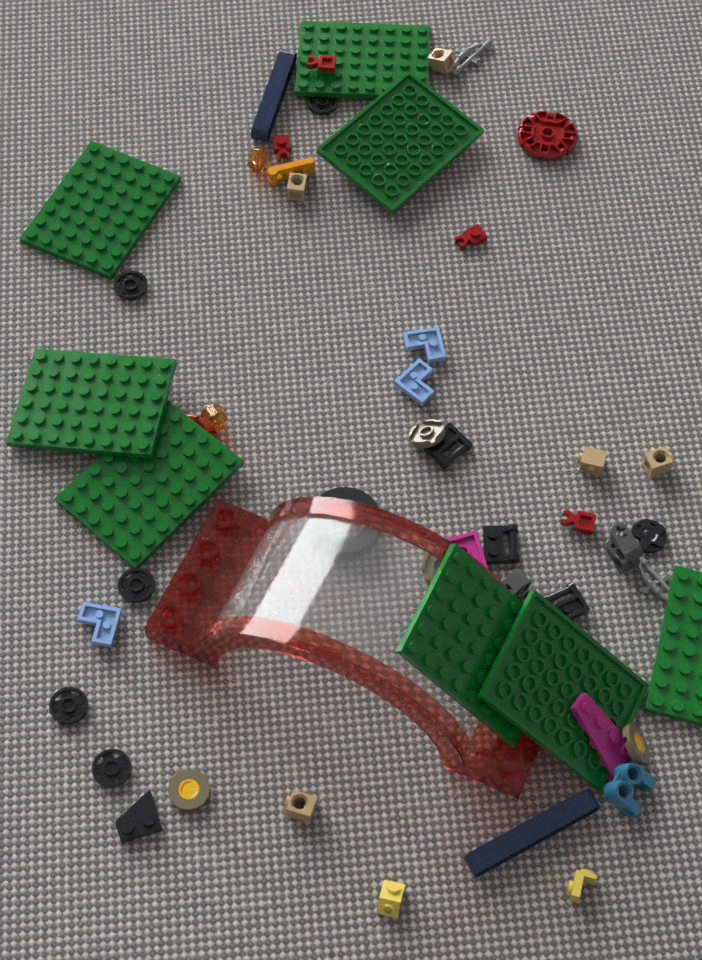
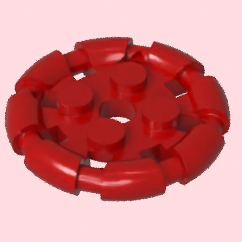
M535 112L532 116H527L521 121L518 127L519 131L517 132V140L520 147L524 148L528 155L536 159L545 158L546 161L558 160L563 158V155L570 154L576 147V140L578 139V132L574 123H570L569 118L557 112ZM544 133H550L551 135L546 136Z

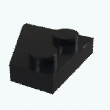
M151 790L147 791L115 821L122 844L163 830Z

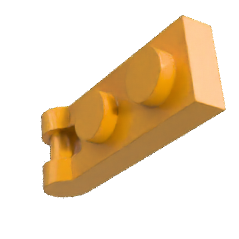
M313 157L268 168V183L275 186L280 181L289 180L290 172L307 174V176L314 174L315 161Z

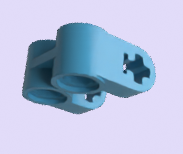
M637 763L619 764L614 769L613 781L605 785L604 795L608 801L625 815L637 818L642 810V806L632 798L634 794L633 787L636 785L643 791L651 792L656 784V780Z

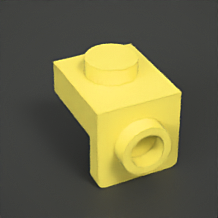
M587 869L576 870L573 881L569 880L567 893L570 894L569 901L578 903L582 884L595 885L598 875L593 874L592 871Z
M384 880L378 902V914L398 918L405 884Z

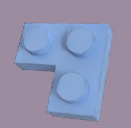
M439 327L403 332L406 351L425 349L428 363L446 361V353Z
M419 358L394 381V385L419 405L423 406L434 396L435 391L423 382L433 373V368Z
M83 602L77 620L78 623L96 626L91 640L93 645L112 648L121 619L122 609Z

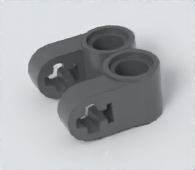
M622 523L613 525L606 551L618 571L624 573L640 565L639 557L643 556V549L626 525ZM617 530L619 533L623 532L622 538L620 534L616 535Z
M518 569L512 570L501 582L503 586L522 602L527 597L530 591L528 588L532 583Z

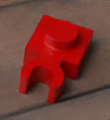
M320 55L319 58L308 56L307 69L318 68V72L335 73L336 56Z
M289 135L273 136L274 154H277L278 163H281L282 157H286L287 162H290L289 152H291Z
M477 224L464 230L463 235L456 236L454 243L462 242L459 244V249L464 250L468 244L474 247L487 241L488 236Z
M569 510L563 511L562 516L569 519H561L560 524L562 526L573 525V531L592 535L597 515L577 511V515H574Z

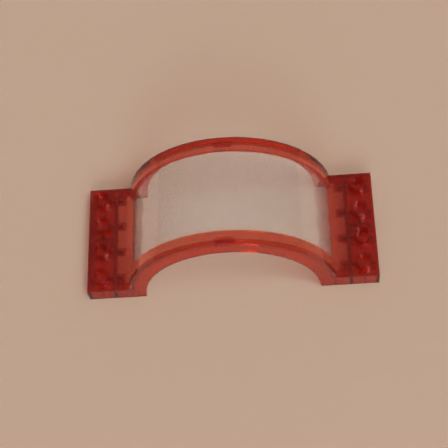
M299 497L279 504L271 512L268 519L217 499L144 627L146 638L215 668H218L220 657L227 651L239 648H257L291 655L336 672L372 691L409 717L433 742L439 752L442 766L517 799L521 796L541 749V746L523 732L517 745L509 746L396 652L450 544L454 543L411 520L374 506L333 497ZM472 557L494 578H496L503 586H505L490 570H488L482 563H480L478 560Z

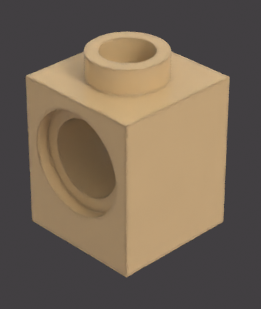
M435 48L427 58L430 70L442 74H448L456 64L453 51Z
M290 172L287 184V200H305L308 186L307 174Z
M585 446L583 453L579 452L577 464H580L579 472L601 477L607 451Z
M666 447L644 453L642 460L649 478L670 472L674 463L673 455L668 452Z
M293 790L291 796L287 795L284 803L287 816L311 823L318 805L317 797ZM299 802L306 805L303 809L294 807Z

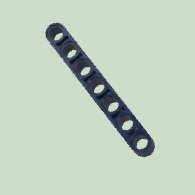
M279 50L252 125L251 139L269 141L296 64V52Z
M584 789L469 852L464 857V860L474 877H479L592 815L601 806L590 789Z

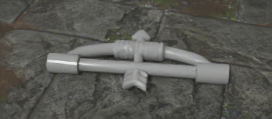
M491 40L467 47L463 52L461 49H455L456 53L460 54L455 60L456 64L451 72L452 77H456L470 62L477 65V62L481 61L477 56L492 45ZM481 47L472 56H469L472 50ZM466 57L468 58L462 65L457 66L460 61Z
M643 556L639 557L640 565L637 566V569L643 579V583L647 586L642 588V593L648 594L649 590H651L655 596L667 602L668 597L661 592L657 585L660 584L669 594L670 587L665 582L671 579V577H668L666 572L659 576L648 565V561ZM643 566L657 580L656 582H653L646 576L642 568Z

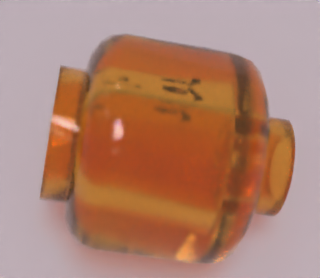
M255 147L249 153L247 165L252 169L253 173L261 174L268 170L271 155L266 148Z
M209 404L201 412V419L207 428H214V430L219 431L228 423V417L223 407L219 404Z

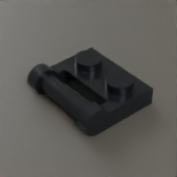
M451 423L445 426L446 435L441 442L432 447L423 448L438 462L443 470H446L450 463L465 451L473 448L470 440ZM457 442L461 443V446L444 458L442 456L443 453Z
M516 524L483 526V554L486 564L519 563L516 539L518 526ZM503 535H509V555H504Z
M573 582L544 597L551 603L571 594L572 597L554 604L557 609L571 620L590 611L589 606Z

